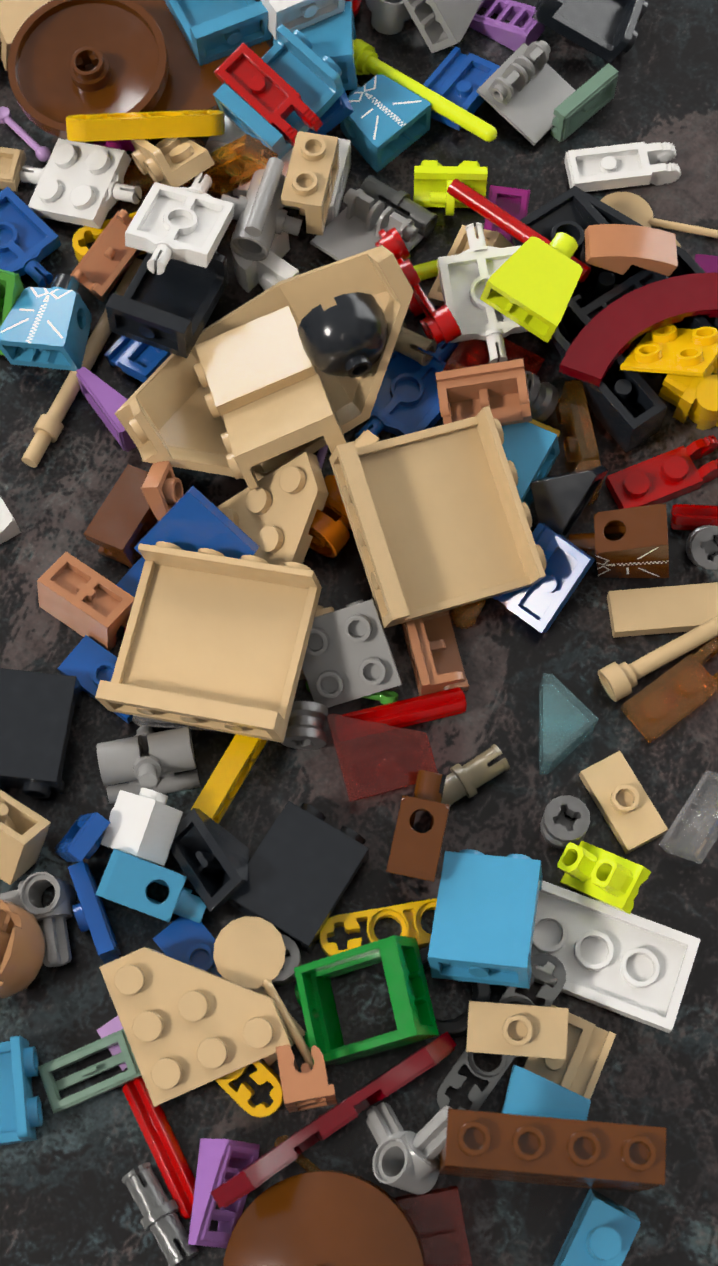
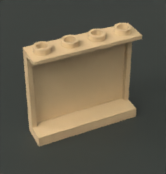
M489 406L483 407L475 417L359 447L355 446L354 441L340 444L335 447L329 458L383 629L535 585L546 576L544 571L546 569L544 551L540 545L535 544L530 529L532 527L530 509L525 502H521L516 487L518 484L517 470L511 460L507 461L502 446L504 443L503 429L499 420L493 419Z
M164 541L156 542L155 546L139 543L138 551L145 559L144 567L111 682L100 680L95 698L111 712L283 743L322 589L314 571L308 566L297 562H286L284 566L268 564L266 560L253 555H243L241 559L225 557L219 551L209 548H200L198 552L182 550L179 546Z

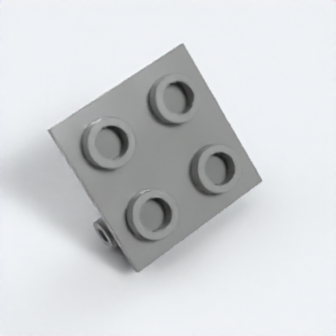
M543 40L532 42L529 46L524 42L476 91L533 146L553 127L552 120L556 117L553 114L554 109L576 91L547 64L551 49L548 43Z
M350 188L343 199V202L348 206L324 228L323 236L316 235L310 241V244L339 261L376 248L374 243L380 240L378 231L382 229L387 232L395 227L409 252L423 239V236L418 233L419 229L414 226L413 220L406 219L396 213L390 206L384 210L385 204L380 200L374 204L375 199L365 194V191L361 188L357 190Z
M373 599L354 601L347 604L345 608L314 617L302 666L314 702L329 708L402 685Z

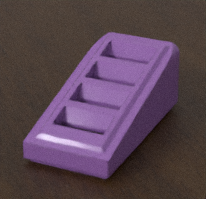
M483 0L477 12L482 6L487 8L483 15L475 14L469 25L470 28L513 51H516L524 42L528 46L535 42L545 28V25L532 18L536 7L513 0ZM494 13L498 14L496 19L491 18Z
M84 366L76 370L82 394L121 448L129 452L137 447L114 414L128 399Z
M200 1139L188 1245L227 1248L232 1231L242 1215L248 1194L226 1208L221 1207L218 1210L215 1209L217 1203L210 1192L258 1159L259 1144L229 1139ZM211 1220L218 1221L217 1231L209 1230Z

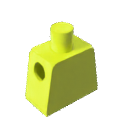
M558 232L549 245L538 237H530L490 276L480 299L548 343L561 322L583 271L578 263L571 260V257L578 248L576 240L563 232Z

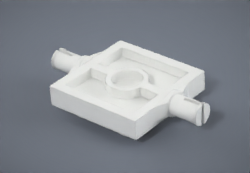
M58 138L44 168L24 165L22 166L24 171L20 170L22 182L37 184L28 207L38 217L101 229L108 211L115 205L116 201L120 200L138 204L140 202L138 198H142V190L139 186L123 184L124 175L131 161L125 150Z
M203 173L197 175L189 188L172 187L154 182L125 232V246L153 254L147 262V268L151 273L154 274L157 269V275L163 274L170 259L207 268L234 217V203L217 199L207 194L208 189L212 186V179L207 174H205L204 178Z
M477 222L474 229V223H471L465 227L470 249L457 255L438 257L437 260L444 305L451 311L462 333L461 336L452 340L451 343L474 339L486 340L490 363H497L498 358L499 362H504L508 360V357L506 356L503 338L510 334L528 332V330L482 301L480 297L490 276L521 245L505 248L486 246L483 224Z

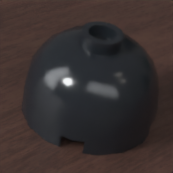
M361 292L342 294L334 297L337 305L323 311L321 304L313 308L302 319L297 331L305 354L317 368L329 375L356 378L368 373L372 369V365L379 360L387 343L388 328L382 308L374 296Z

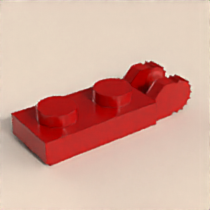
M242 43L214 71L217 79L227 84L277 129L293 147L298 131L285 121L293 111H295L307 127L316 132L323 125L317 114L302 101L301 95L245 43Z
M714 435L705 436L695 440L686 448L683 445L610 474L606 477L605 484L619 509L665 503L700 489L702 484L718 478V459L706 463L698 470L693 463L694 460L706 456L717 449L718 441Z

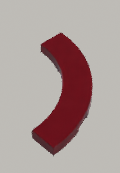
M694 273L666 278L642 286L615 300L599 312L580 331L569 346L560 364L559 372L600 386L615 360L629 348L630 343L648 331L651 333L664 326L683 321L684 317L709 314V318H718V273Z
M448 1031L349 1095L210 1193L219 1208H226L250 1193L296 1160L301 1153L315 1143L324 1140L359 1116L358 1114L369 1106L389 1096L447 1057L455 1050L454 1047L457 1046Z

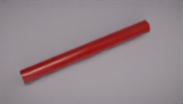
M454 179L449 185L448 194L523 244L532 236L538 237L548 245L550 244V240L460 180ZM572 256L571 260L578 263L583 269L578 281L584 282L591 272V267Z

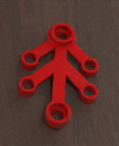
M394 227L387 232L384 229L378 231L380 240L374 243L375 247L383 245L395 256L414 291L408 308L414 317L422 313L426 316V318L419 322L427 338L434 340L436 344L443 340L447 344L461 336V330L449 308L443 305L435 310L419 286L420 278L410 260L407 259L410 257L409 251L396 228Z

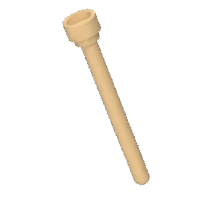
M718 616L630 664L626 662L620 664L613 662L598 670L601 684L609 697L614 702H617L630 695L632 688L638 685V679L717 637Z

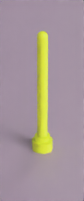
M361 39L354 40V62L357 75H369L371 73L376 76L383 74L431 103L432 110L484 141L492 142L496 139L497 130L494 126L379 60L378 54L375 53L372 45Z

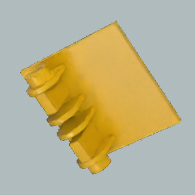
M670 324L651 333L648 331L620 365V370L703 377L709 368L713 366L715 367L713 373L718 374V330L714 327L684 329Z

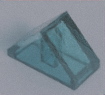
M543 673L539 686V774L546 775L554 770L594 732L599 719L553 674Z

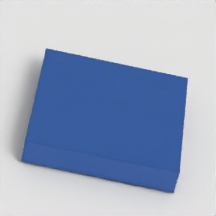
M194 486L176 502L134 547L141 554L138 551L139 543L155 546L156 542L164 541L173 543L186 551L198 552L200 548H209L219 551L225 557L241 559L243 555H254L259 548L248 535Z

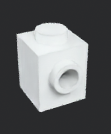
M141 787L139 795L120 790L110 813L109 821L111 823L105 830L101 845L164 866L183 812L166 805L168 796L143 787Z

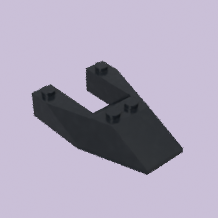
M576 186L520 220L550 241L553 240L558 232L570 235L578 244V248L573 256L591 267V272L584 282H577L561 322L551 338L562 359L580 331L599 312L615 300L649 283L675 276L706 273L685 250L677 245L678 267L670 276L635 265H631L624 275L587 264L585 259L584 231L589 225H643ZM511 236L514 246L523 245L522 242ZM709 314L684 317L683 321L673 323L672 325L684 329L714 327L718 330V318H709ZM621 354L607 371L600 386L577 378L574 379L601 425L627 453L660 431L668 406L637 371L620 370V365L625 360Z

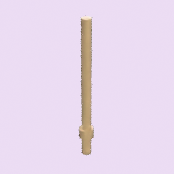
M136 258L132 262L118 285L115 294L124 295L143 260ZM106 309L87 341L82 367L84 366L89 371L111 334ZM70 371L47 414H41L34 426L33 431L35 435L21 459L26 465L36 468L50 442H56L63 430L64 425L62 421L80 390L76 376L77 371Z

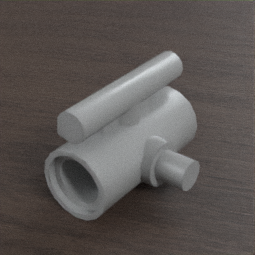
M276 157L268 159L265 169L255 171L246 197L240 195L238 199L226 194H222L221 200L234 203L233 219L237 220V224L230 241V247L234 253L247 260L262 261L266 259L275 233L281 235L283 231L298 236L303 221L288 216V211L283 209L281 193L286 177L281 173L284 162Z
M142 725L137 729V734L134 737L97 743L96 745L99 770L103 785L107 786L109 804L116 802L120 790L139 795L141 787L162 794L201 787L189 726L154 732L153 727Z

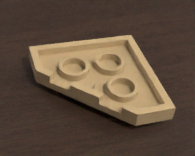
M309 452L302 453L257 481L258 488L250 491L248 487L217 506L222 513L259 546L253 556L266 560L268 564L284 566L286 562L303 564L313 537L308 533L317 509L323 511L329 493L317 456Z
M143 947L99 967L154 1107L276 1053L277 1046L293 1045L273 998L166 956V954L149 947Z

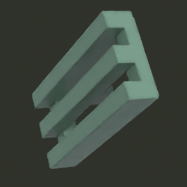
M608 63L554 109L553 114L556 117L552 120L554 127L551 129L550 135L559 142L564 141L614 98L619 71Z
M124 1029L38 1066L53 1114L61 1113L142 1077ZM119 1044L121 1053L55 1081L54 1072ZM126 1063L128 1070L61 1099L60 1091Z

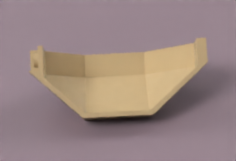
M381 245L278 282L203 329L195 345L286 306H289L299 327L302 319L318 305L321 304L323 311L337 305L334 297L356 292L371 294L382 308L388 328L386 346L379 360L372 365V369L363 376L351 378L349 376L341 377L326 374L313 364L335 410L342 432L345 434L370 418L414 291L393 253ZM195 345L187 359L171 354L114 414L137 446L143 462L154 464L160 461H170L172 467L234 477L226 458L228 452L221 438V434L227 431L222 417L213 418L204 395L211 393L210 388L202 387L194 369V364L200 362ZM319 437L254 465L253 468L257 481L302 453L309 452L313 454L327 445L324 437Z

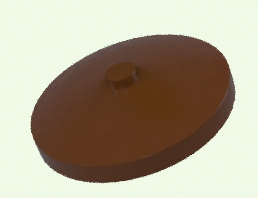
M51 0L31 14L16 33L9 50L7 70L13 94L28 119L43 131L53 136L67 139V116L151 112L160 100L166 87L169 74V57L163 34L157 22L147 10L133 0Z
M335 1170L304 1172L288 1177L266 1189L246 1208L239 1218L227 1244L223 1266H427L420 1237L401 1205L389 1193L373 1182L355 1174Z

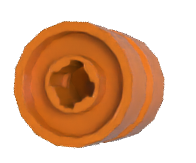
M327 475L324 481L329 494L323 511L317 509L308 534L313 537L309 548L323 556L334 558L350 539L348 529H352L335 476Z

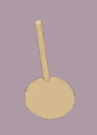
M614 192L600 200L645 227L651 228L654 226L718 238V230L653 218V211L649 203L641 196L631 192Z
M244 916L232 920L220 931L214 943L213 959L218 973L224 979L247 989L255 990L263 987L267 995L275 1000L286 1029L304 1061L313 1068L311 1051L271 982L279 975L285 963L286 947L281 933L272 923L260 917Z

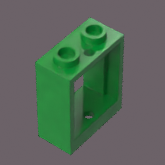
M394 935L294 968L296 977L295 996L302 1007L306 1025L305 1042L310 1051L313 1045L321 1050L325 1065L343 1064L439 1035L417 938ZM382 962L397 1030L344 1046L330 978Z

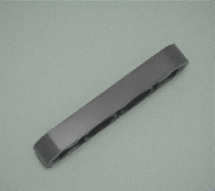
M539 953L530 957L531 968L535 963L543 967L547 962H550L555 966L552 975L557 979L556 984L553 987L544 984L536 994L537 997L545 999L542 1006H551L563 989L566 982V971L563 963L557 957L551 954ZM531 973L530 986L535 981V975L533 973ZM510 986L497 1002L510 1003L512 1001H519L525 1005H535L527 996L516 993V987ZM465 1048L439 1087L437 1103L440 1110L444 1106H448L451 1099L446 1090L450 1086L459 1089L467 1079V1075L458 1072L463 1064H466L475 1076L489 1081L484 1089H481L475 1082L468 1093V1098L473 1102L469 1108L463 1105L457 1108L459 1110L478 1111L516 1056L502 1055L501 1063L496 1069L484 1071L475 1064L473 1052H466Z

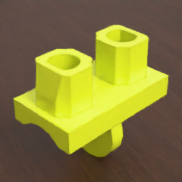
M423 160L420 166H414L413 201L423 207L445 208L446 216H454V208L469 207L447 193L451 182L454 179H458L486 198L487 167H480L478 161H463L458 166H442L437 160Z
M582 840L579 846L571 842L567 844L557 863V867L565 872L560 881L561 883L629 915L634 907V898L638 895L639 887L648 879L651 873L650 870L642 865Z

